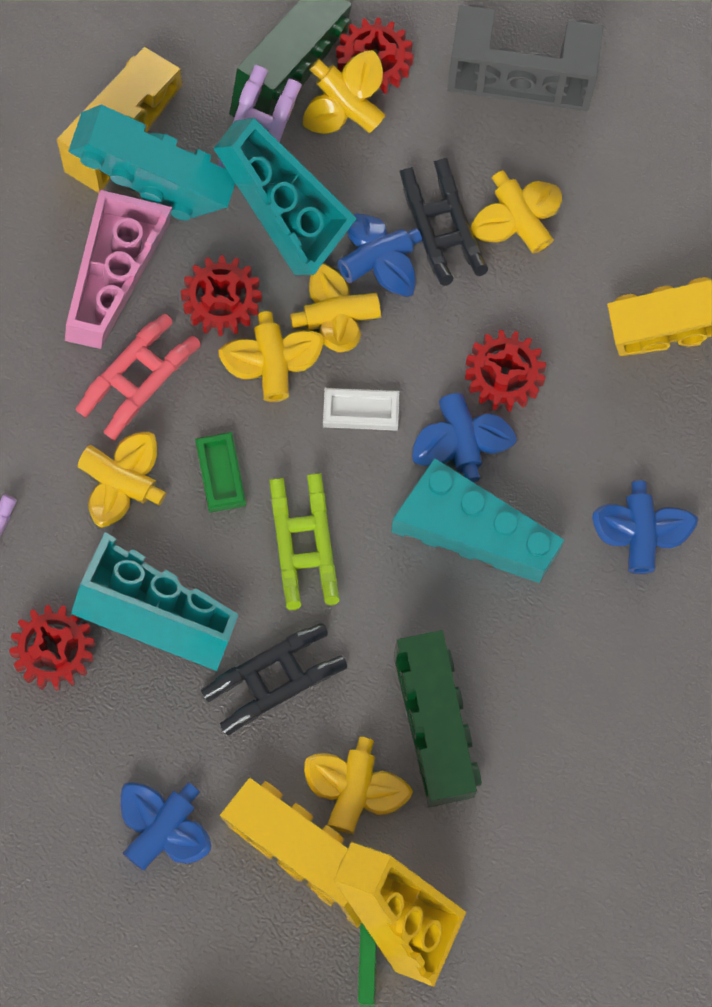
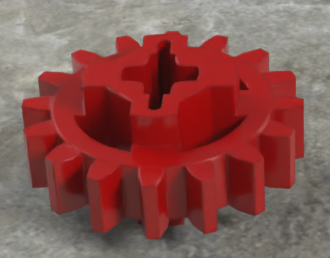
M377 17L374 25H369L366 18L362 19L361 28L358 29L355 25L351 24L349 25V35L341 34L340 46H336L337 69L343 71L347 62L354 56L365 51L377 49V55L383 69L380 89L385 94L388 92V84L391 83L398 88L401 84V77H409V66H413L414 56L411 53L412 41H405L406 31L404 29L397 32L394 31L395 22L393 21L389 22L387 26H382L381 18Z
M220 255L216 264H213L209 257L205 258L206 267L203 269L197 265L192 266L194 277L185 276L184 286L186 289L181 290V299L186 301L183 304V311L185 314H192L190 317L191 324L195 326L202 322L203 332L206 334L212 327L217 328L218 336H223L224 328H230L233 334H237V324L240 322L249 327L251 324L248 314L258 316L259 306L256 303L262 302L261 291L257 290L260 287L258 277L250 278L252 268L246 266L242 270L239 269L238 258H235L231 264H226L224 255ZM201 287L204 295L201 297V302L198 303L197 293ZM244 288L246 292V298L244 303L242 304L240 302L239 296L242 294L241 290Z
M499 330L498 337L495 340L487 333L483 339L484 346L475 342L472 347L474 355H467L465 365L470 368L465 371V379L473 380L470 383L469 391L470 393L480 391L479 403L483 404L489 399L493 401L492 410L495 411L500 403L505 404L508 412L512 411L514 402H518L522 408L526 407L528 402L527 395L536 399L539 394L537 386H543L546 378L541 374L545 372L546 362L537 361L541 357L542 350L540 348L530 349L532 342L530 337L523 342L519 341V333L517 331H514L511 338H506L504 331ZM519 355L526 361V363H524V362L521 360V358L519 357ZM503 367L510 369L508 374L501 373ZM484 378L488 379L493 387H491V386L484 380ZM515 387H518V388H519V389L514 390V391H509V390H511V389H513V388H515Z
M45 605L44 614L40 616L34 609L30 610L32 620L28 623L20 619L18 624L22 632L11 633L10 636L12 641L18 644V646L10 648L9 653L11 657L20 658L13 666L17 672L26 670L23 676L25 682L30 683L37 678V686L41 690H44L47 682H52L56 691L60 690L61 681L66 680L71 686L75 685L73 675L77 672L80 675L86 676L87 671L83 663L94 662L93 654L87 651V649L96 646L95 640L91 637H85L91 632L89 624L86 623L79 626L82 618L74 615L68 617L67 608L63 605L58 610V613H53L50 605ZM59 624L66 627L60 630L49 627L48 625ZM36 632L37 635L34 641V645L28 647L27 651L28 642L31 636ZM45 636H48L50 641H53L58 647L60 660L48 650ZM78 644L77 654L73 661L69 663L68 659L71 650L75 649ZM45 665L56 668L57 671H43L39 668Z

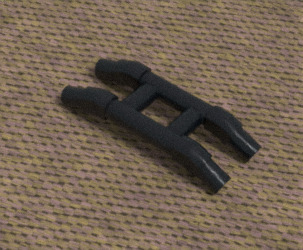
M448 158L433 161L443 197L441 200L424 204L413 167L400 170L399 172L406 202L412 212L417 229L421 233L429 265L440 285L447 286L452 283L453 276L447 266L442 249L461 244L464 257L476 276L486 274L488 267L482 257L477 241L474 239L458 196V190L450 170ZM450 213L456 231L435 236L429 218Z
M323 623L316 624L310 628H304L286 637L282 642L241 665L224 672L215 678L212 683L201 689L203 697L208 702H211L224 692H228L242 683L243 680L246 681L256 700L242 706L233 715L220 723L225 734L229 736L284 701L347 669L345 658L339 655L309 668L304 673L292 654L310 646L311 643L327 637L328 631ZM279 661L290 681L269 692L258 672Z

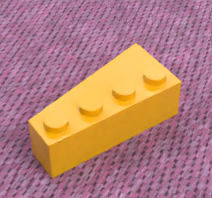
M144 47L136 56H132L129 59L125 68L84 111L102 104L145 124V132L147 133L182 87L180 68ZM79 115L57 138L64 172L99 193V190H103L109 183L111 176L99 169H92L83 165L80 162V158L68 152L80 118Z
M707 277L694 279L688 285L676 288L661 286L652 290L650 294L641 296L635 294L622 295L616 298L614 302L607 303L619 356L667 350L671 346L670 342H678L679 345L686 347L699 346L707 337H712V279L710 280Z
M249 778L220 814L221 818L231 830L268 859H272L273 856L277 858L276 863L298 882H302L303 879L309 882L307 886L327 905L331 907L334 902L338 903L347 916L346 920L358 928L360 923H362L334 881L339 863L348 848L342 845L344 838L327 825L320 829L311 821L314 817L299 804L294 803L292 807L288 806L280 800L283 794L270 783L264 781L262 785H259Z
M351 842L346 855L339 863L338 872L334 879L335 883L394 971L434 987L466 915V911L391 855Z

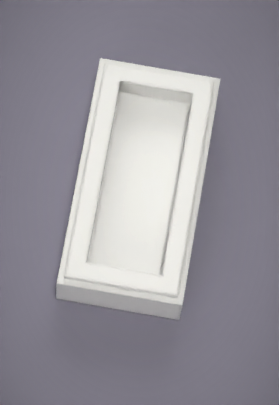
M325 388L323 427L398 431L399 391Z

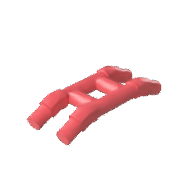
M162 314L141 329L136 338L103 374L92 382L86 390L84 397L75 408L82 416L88 417L97 403H100L105 394L111 389V386L128 399L118 408L113 415V419L103 431L113 440L117 439L125 426L131 422L133 417L139 412V409L166 379L201 347L200 341L195 336H190L182 344H178L166 355L164 361L147 349L163 332L172 326V319L167 314ZM136 359L153 371L139 388L122 375Z

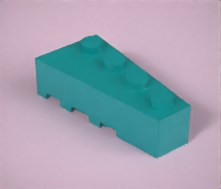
M102 104L81 112L68 152L80 158V162L83 165L101 170L111 176L110 179L114 183L130 187L140 193V197L145 201L172 207L171 216L179 220L187 221L228 207L235 182L226 168L210 162L212 155L200 149H197L195 153L185 151L176 146L178 139L165 133L148 134L145 132V124Z
M255 118L235 120L213 148L294 275H314L357 218Z
M437 459L432 461L393 518L391 530L392 533L403 537L407 535L419 539L422 543L435 548L439 546L459 553L461 557L470 560L474 558L493 565L494 568L537 583L541 582L559 555L565 541Z
M104 532L80 583L71 614L217 671L239 614L197 588L192 591L180 585L177 580L178 576L166 569L163 573L159 572L144 562L145 556L134 549L130 552L125 551L115 544L116 538Z

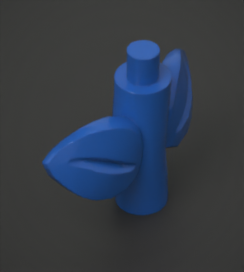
M354 214L357 219L348 229L347 234L358 248L338 260V268L343 278L348 283H351L373 269L376 279L385 289L401 296H412L415 288V272L412 263L405 255L413 251V245L422 241L419 230L414 228L406 232L403 229H399L387 234L386 225L381 219L366 214Z
M461 393L449 394L439 400L441 412L446 423L441 422L428 425L420 432L413 447V462L422 466H430L434 459L443 464L454 459L456 470L463 472L465 478L475 483L480 480L478 468L482 465L480 451L489 454L503 452L516 443V435L509 424L499 416L484 414L473 419L464 395Z
M634 481L631 483L632 494L626 497L627 508L618 504L603 505L593 511L592 519L595 530L604 543L610 546H626L630 544L628 571L634 574H647L655 571L656 546L672 549L681 545L697 526L698 517L689 511L675 507H662L654 511L653 496L647 494V482Z
M135 782L125 783L122 787L120 799L122 818L127 826L141 834L122 854L142 871L162 851H165L174 862L193 863L204 858L212 849L210 837L199 823L187 820L194 810L191 803L200 793L199 790L192 784L187 783L179 794L173 791L165 801L158 791L149 786Z

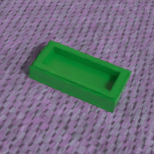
M232 432L195 438L209 513L245 507L246 500Z
M360 923L358 1004L361 1007H375L377 944L363 923Z

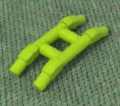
M322 473L307 474L311 515L289 518L284 477L269 479L283 591L288 610H297L301 607L297 569L319 567L325 604L335 605L340 600ZM314 530L317 552L294 554L291 533Z

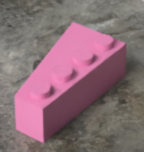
M99 190L66 322L65 341L102 349L169 226L172 207Z

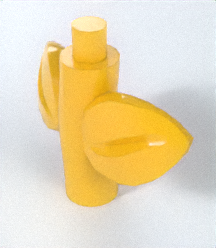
M373 50L362 52L347 62L342 73L334 65L328 68L320 59L313 63L309 70L319 78L316 84L325 94L316 96L309 103L303 116V126L316 133H333L340 130L349 117L368 133L372 132L386 115L366 99L371 97L380 88L382 83L383 69L378 55Z
M504 170L494 174L492 179L497 186L494 193L500 203L490 204L478 213L471 224L474 238L487 242H501L517 233L532 254L547 248L554 239L539 219H546L557 213L562 203L560 188L548 182L534 181L526 185L522 190L517 180H510Z
M323 262L314 275H310L309 280L310 298L315 303L304 305L303 312L290 314L292 328L307 326L308 331L320 329L319 333L324 336L323 345L336 352H346L355 348L361 338L362 333L356 321L381 318V309L376 292L350 295L349 283L343 278L341 273Z
M264 311L258 314L259 325L254 328L256 340L236 339L223 345L218 350V353L225 368L237 378L246 380L262 376L263 399L268 402H277L289 397L288 371L299 372L310 368L317 361L322 351L324 336L314 331L302 330L290 333L282 339L280 325L274 323L273 313Z
M139 432L125 437L116 448L114 460L92 445H88L83 451L77 467L100 482L91 492L88 500L90 515L98 527L103 528L119 521L130 508V498L143 504L149 500L158 506L164 501L167 493L155 487L156 480L146 476L151 471L157 458L155 434Z
M359 737L356 750H349L347 761L329 753L314 754L305 760V778L310 789L318 797L329 800L337 799L327 826L336 831L354 834L363 808L377 815L389 814L403 806L412 796L413 790L409 784L397 775L387 771L373 772L376 757L371 755L374 740L370 738Z

